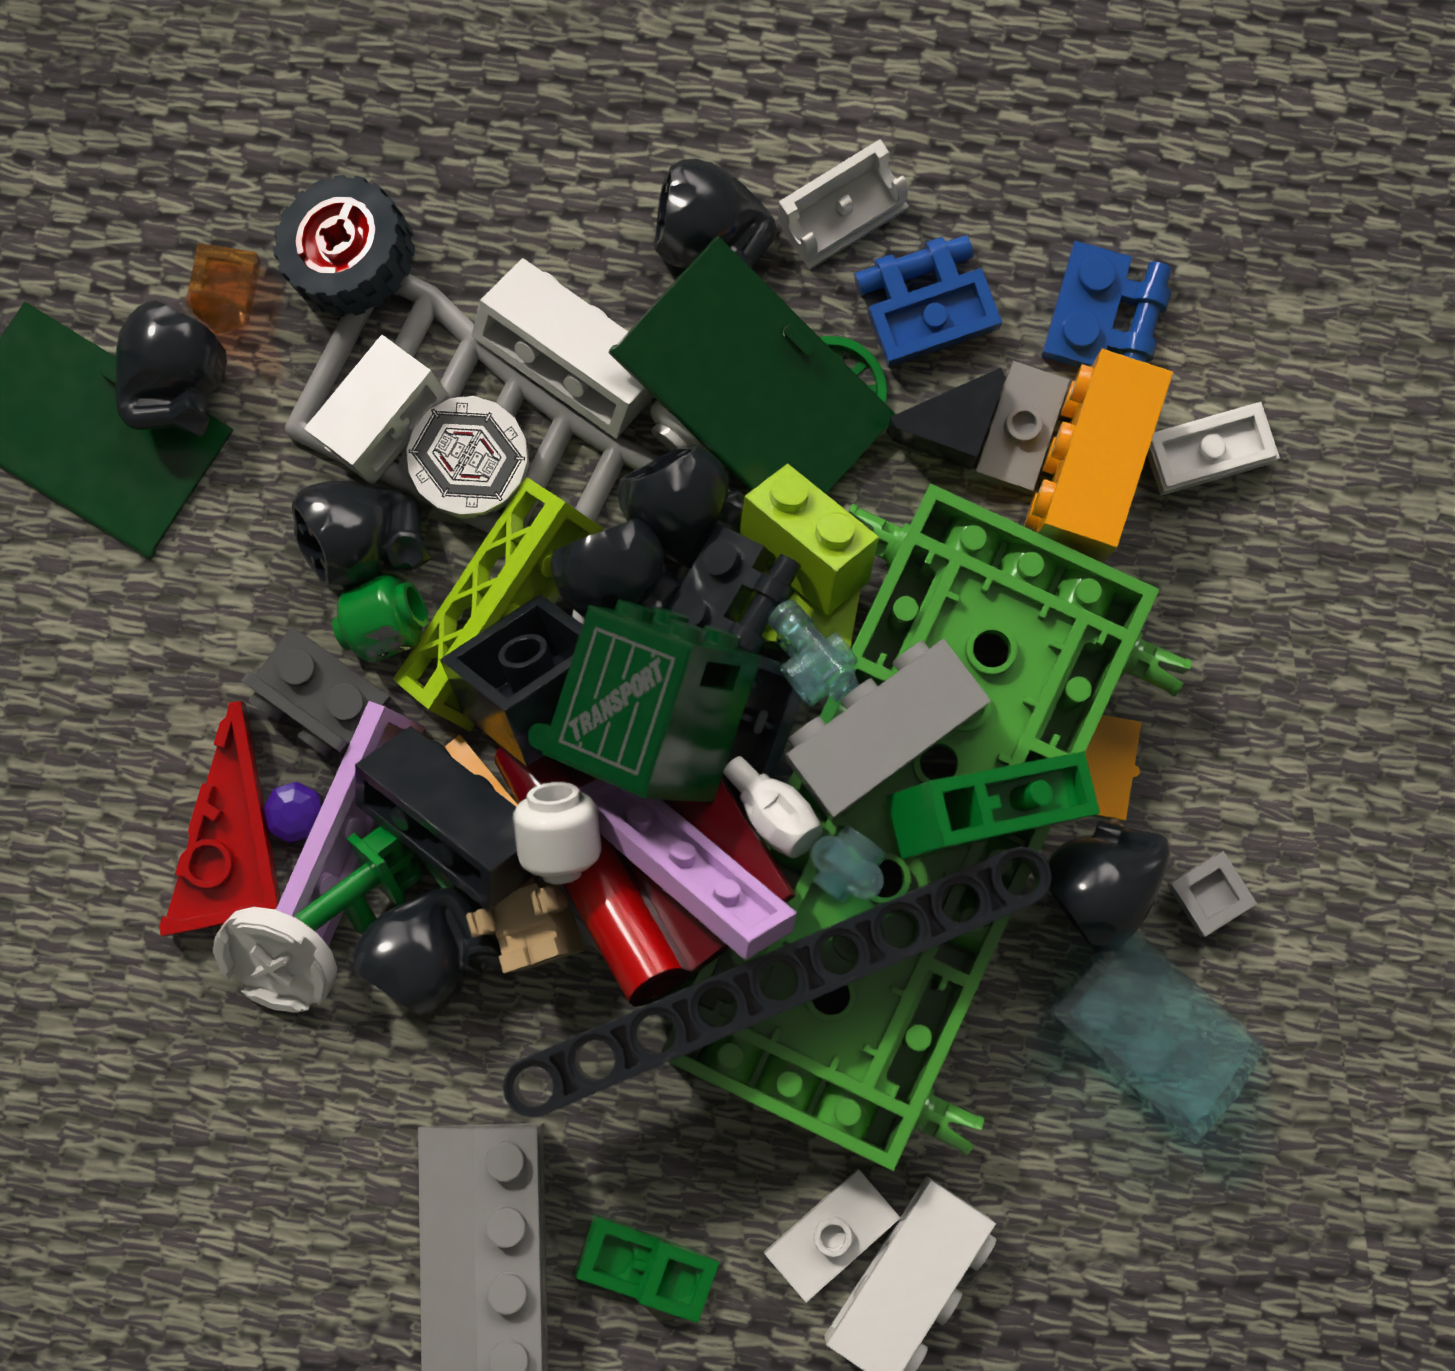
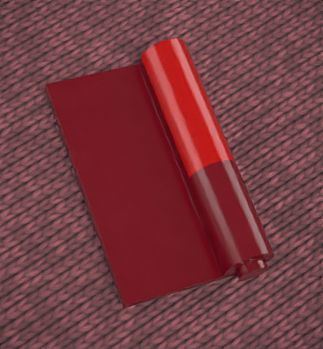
M501 745L494 756L495 764L518 804L527 798V794L531 789L542 784L565 782L580 788L598 779L548 756L541 757L527 767ZM723 776L714 802L663 800L784 903L787 904L796 897V894ZM600 834L602 849L596 863L587 870L582 871L581 876L577 880L565 883L563 886L629 1004L632 1006H645L673 992L729 949L730 946Z

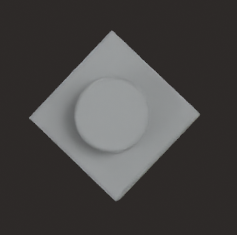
M1224 851L1216 853L1167 884L1200 937L1209 935L1257 905Z

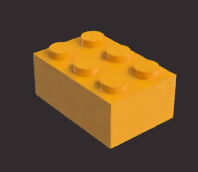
M1105 349L1100 350L1091 367L1081 364L1075 381H1072L1060 414L1071 418L1070 422H1062L1057 437L1054 436L1043 465L1042 471L1052 474L1051 481L1044 479L1039 492L1035 493L1024 527L1034 530L1102 563L1106 561L1118 547L1173 371Z

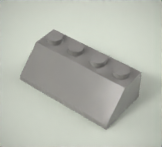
M543 1123L418 1127L421 1371H548Z

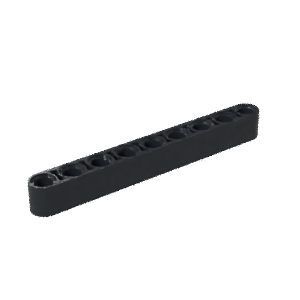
M1021 846L996 854L519 1060L510 1067L505 1075L503 1084L505 1100L511 1109L521 1116L534 1118L556 1111L1028 907L1042 899L1050 888L1052 877L1050 866L1044 856L1032 848ZM1010 860H1019L1026 863L1033 872V886L1029 893L1024 896L1013 895L1003 885L1001 878L1002 870ZM949 886H963L974 897V912L964 922L951 920L942 910V895ZM895 910L908 914L914 921L916 928L915 937L912 942L901 949L887 944L882 937L880 929L885 915ZM834 936L845 937L851 941L857 955L852 969L840 975L826 970L820 959L822 945L827 939ZM777 961L792 967L797 978L796 989L792 995L779 1001L766 997L759 985V977L763 968ZM716 987L724 988L731 992L737 1002L735 1017L731 1022L723 1026L708 1024L704 1021L699 1011V1002L703 994L709 989ZM649 1015H665L675 1025V1042L668 1050L662 1052L650 1051L640 1041V1025ZM589 1041H603L612 1049L615 1063L608 1076L602 1078L590 1077L581 1068L579 1062L580 1051ZM527 1068H542L552 1078L553 1092L546 1103H530L520 1093V1076Z

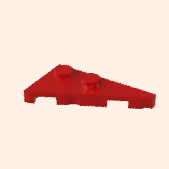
M242 701L228 703L226 716L219 723L213 744L217 747L206 784L202 783L187 831L189 834L186 850L180 855L175 875H178L167 916H162L160 922V936L168 937L221 926L235 911L250 907L276 910L281 899L270 835L263 812L264 802L246 703Z

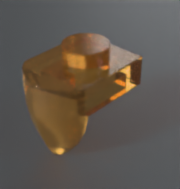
M201 243L197 244L185 302L192 316L208 327L213 333L223 334L243 327L250 320L261 258L257 252Z

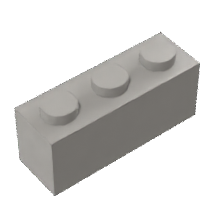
M942 639L930 649L923 640L918 642L892 662L898 672L884 683L877 686L872 678L866 680L841 700V703L847 710L828 724H825L822 718L818 716L789 738L795 748L786 754L785 761L830 821H833L955 731L991 702L945 639Z

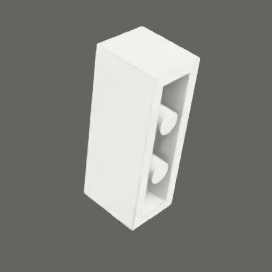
M524 258L480 300L471 337L617 439L653 398L608 353L609 349L613 345L618 344L628 331L609 319L601 309L589 305L562 286L551 274L539 270Z
M926 1175L901 1214L900 1219L892 1228L824 1335L826 1345L864 1371H916L928 1350V1347L921 1342L934 1321L944 1325L954 1312L962 1296V1292L956 1289V1286L968 1267L970 1266L977 1271L990 1255L996 1243V1238L990 1232L996 1223Z

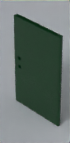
M716 236L618 344L613 345L608 351L637 382L750 491L788 463L826 494L889 424L890 417L895 415L862 379L719 236Z
M24 301L0 337V468L138 554L151 560L156 554L155 549L234 429L207 412L206 415L209 417L206 433L201 437L177 428L135 430L126 426L119 417L116 407V357Z

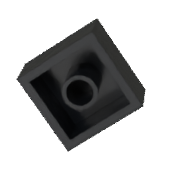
M541 594L440 659L463 715L527 767L541 757L546 756L542 754V751L530 745L528 732L536 723L552 724L583 626L582 623Z

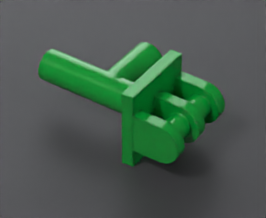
M379 826L363 839L359 838L355 833L347 837V840L357 856L361 867L306 906L294 917L316 931L344 910L355 931L363 934L368 925L377 919L364 896L366 893L377 886L398 906L406 901L402 893L421 879L423 868L420 862L413 858L414 851L382 826Z

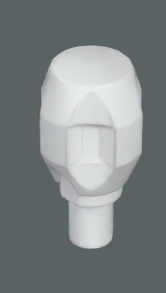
M738 756L730 761L725 767L723 774L742 793L740 800L744 803L745 811L752 825L773 849L790 858L799 857L808 851L817 842L823 830L822 824L810 804L794 787L776 779H770L766 774L759 775L742 756Z

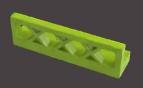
M526 477L423 632L419 644L412 649L392 680L428 710L471 732L475 724L463 715L440 659L539 594L555 604L560 597V593L551 573L550 563L553 550L601 532L605 528ZM539 499L545 503L531 526L523 529L524 519L536 501ZM505 556L504 567L496 578L490 580L491 569L499 558ZM472 606L471 617L463 629L457 631L458 619L465 609ZM438 657L437 668L424 687L418 680L431 660Z

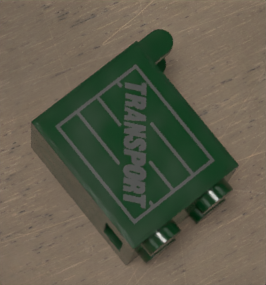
M618 600L615 610L589 605L552 724H534L528 732L529 743L532 747L542 751L543 755L645 799L714 802L761 656L739 649L740 636L710 626H704V629L688 624L689 617L671 610L653 606V609H649L624 600Z

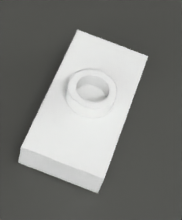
M1261 402L1154 432L1147 453L1160 496L1270 465L1280 459Z
M857 1168L766 1249L764 1254L807 1303L900 1219V1216Z

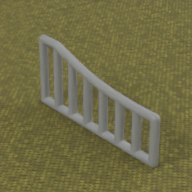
M411 274L404 277L400 283L402 287L396 294L414 302V305L394 344L414 358L434 317L460 341L440 381L448 392V395L442 402L450 398L460 397L478 360H480L505 383L496 401L497 404L513 417H516L525 399L553 420L527 471L526 477L541 487L546 488L573 434L602 451L603 454L575 509L595 522L623 466L626 465L636 470L660 457L621 435L617 439L471 337L474 324L436 286ZM374 307L365 310L366 313L355 316L353 313L341 317L285 424V432L290 439L340 463L342 462L324 448L325 446L312 437L304 428L323 406ZM406 447L399 462L393 461L378 481L432 506L422 498L408 473ZM539 499L536 501V503L524 519L523 529L529 527L527 526V524L539 502ZM491 511L485 515H477L476 518H455L489 534L502 513L498 511L493 513ZM680 565L675 575L679 582L685 580L690 569Z

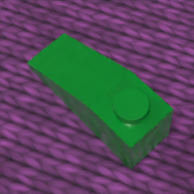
M1085 751L928 781L886 796L901 859L1100 814Z

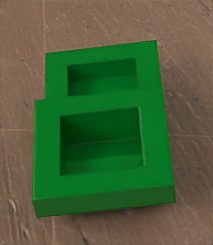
M594 1214L573 1274L579 1280L633 1297L639 1304L698 1323L720 1262L693 1249L607 1217Z

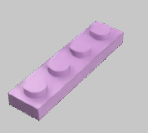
M368 701L276 908L277 911L294 917L306 906L361 867L347 837L355 833L359 838L363 839L381 825L356 806L355 764L409 726H412L422 734L425 728L424 725L385 706ZM344 910L315 931L327 946L331 942Z
M599 778L578 788L579 792L591 797L597 807L600 834L744 960L793 932L797 913L662 799H645Z

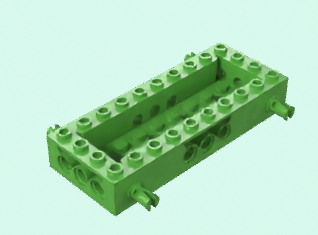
M931 483L911 525L905 522L903 528L859 508L854 503L851 505L849 513L879 536L875 556L887 561L885 568L889 569L821 712L820 717L825 724H828L847 710L841 703V700L860 684L872 678L876 685L879 686L896 674L898 671L892 662L922 640L930 649L939 641L945 639L991 700L982 711L934 745L949 750L954 756L956 768L953 776L1082 751L1086 752L1119 677H1122L1125 673L1156 686L1173 697L1178 694L1183 686V682L1163 669L1184 674L1190 670L1192 660L1184 659L1142 639L1143 632H1141V629L1160 589ZM994 634L1004 640L1008 648V657L1003 665L986 667L978 662L973 652V645L979 636ZM921 756L833 821L828 819L793 772L788 785L794 787L810 804L822 824V834L808 851L795 858H790L776 851L762 838L763 843L796 894V897L787 903L797 913L793 932L747 960H744L730 947L701 969L698 974L692 976L667 996L1008 849L1022 846L1040 852L1052 825L901 859L886 796L928 781H933L927 778L921 770ZM1010 860L1006 863L1002 870L1001 878L1007 891L1013 895L1020 896L1031 872L1030 867L1019 860ZM877 861H890L898 866L902 873V886L898 893L892 897H879L872 893L867 886V871ZM949 886L941 899L943 912L953 921L964 922L974 912V897L963 886ZM891 911L885 915L881 922L882 937L892 947L905 948L915 937V923L905 912ZM1011 914L847 984L849 992L847 1005L836 1014L828 1015L821 1013L816 1009L812 1000L671 1060L669 1063L894 1171L910 1134L913 1135L916 1130L958 1149L962 1154L968 1156L974 1145L950 1129L948 1123L953 1122L981 1130L984 1117L976 1116L933 1095L934 1088L932 1086ZM830 937L822 945L820 950L821 963L829 972L838 975L844 974L851 970L855 964L857 956L855 947L845 937ZM772 962L765 966L760 973V989L769 999L784 1000L791 996L796 989V973L786 963ZM716 987L709 989L700 999V1015L710 1025H726L736 1015V999L731 992L724 988ZM673 1025L661 1052L668 1050L674 1044L676 1038L675 1025Z

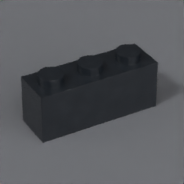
M409 726L355 764L356 806L487 911L491 910L534 876V874L521 866L517 856L513 813L516 806L499 794L485 777L478 774L474 775L452 758L448 750L439 742L430 741L415 728Z

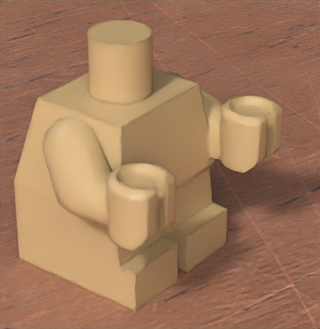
M532 877L491 910L487 911L483 908L466 915L472 938L496 934L502 954L499 956L503 973L531 969L584 951L574 914L568 906L566 895L557 884L548 882L534 883Z

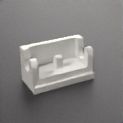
M881 139L779 201L778 223L809 270L909 209V205L906 203L908 194L906 179L904 176L898 179L894 177L888 164L890 162L889 151Z
M381 335L304 429L323 444L330 454L366 482L374 485L408 444L414 426L430 408L440 404L448 395V392L430 369Z

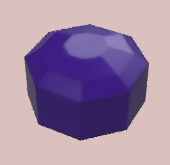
M299 782L274 788L263 807L268 831L292 844L306 841L324 803L322 794Z

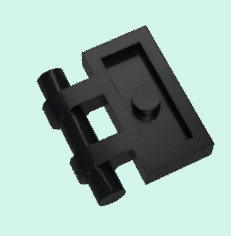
M717 523L667 610L689 617L688 624L704 629V626H710L741 637L738 648L758 655L766 641L762 634L778 606L785 608L794 593L790 585L800 570L801 565L780 553L769 574H767L765 571L774 554L765 546ZM752 593H755L756 596L753 599L744 617L742 618L740 624L737 623L736 621L740 616L741 612L743 611L745 605L747 604L749 598L751 597Z

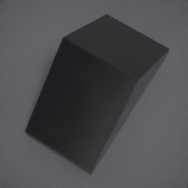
M1001 367L891 416L887 427L891 441L971 470L980 451L1006 380Z

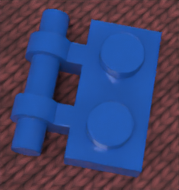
M967 235L945 241L943 237L925 242L923 250L897 259L890 254L875 259L873 267L854 273V280L861 296L880 289L886 294L887 300L869 306L867 314L887 368L1000 329L1002 320L982 268L959 275L956 269V263L974 257L973 248ZM932 272L936 277L938 283L909 293L904 282Z
M1074 241L1041 357L1079 368L1081 364L1091 367L1100 350L1105 349L1145 363L1152 361L1157 347V340L1153 338L1159 313L1167 310L1171 296V290L1167 287L1172 268L1165 263L1153 261L1148 264L1144 281L1129 280L1126 278L1132 256ZM1120 302L1137 306L1129 332L1112 329Z

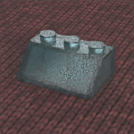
M1137 931L1122 946L1111 952H1095L1043 1010V1013L1182 1139L1196 1144L1239 1096L1265 1047L1262 1042Z

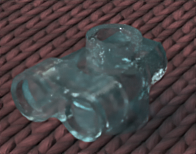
M787 600L774 609L768 623L778 634L776 638L778 645L791 657V659L780 666V669L792 688L809 706H814L828 694L836 702L840 701L857 687L858 682L852 668L858 663L857 657L837 633L834 632L828 638H825L814 626V621L794 600Z
M845 825L837 837L824 836L813 845L810 858L813 866L819 872L812 882L842 904L847 901L850 895L861 900L870 899L882 889L884 879L879 866L887 857V854L861 833Z

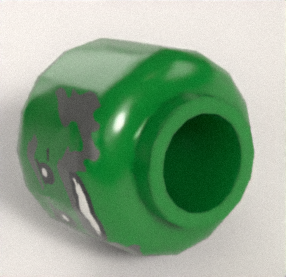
M386 574L342 592L337 602V616L332 620V628L336 640L344 650H352L360 659L369 663H375L418 645L423 634L422 628L427 626L428 612L423 597L413 583L409 581L404 583L396 576Z

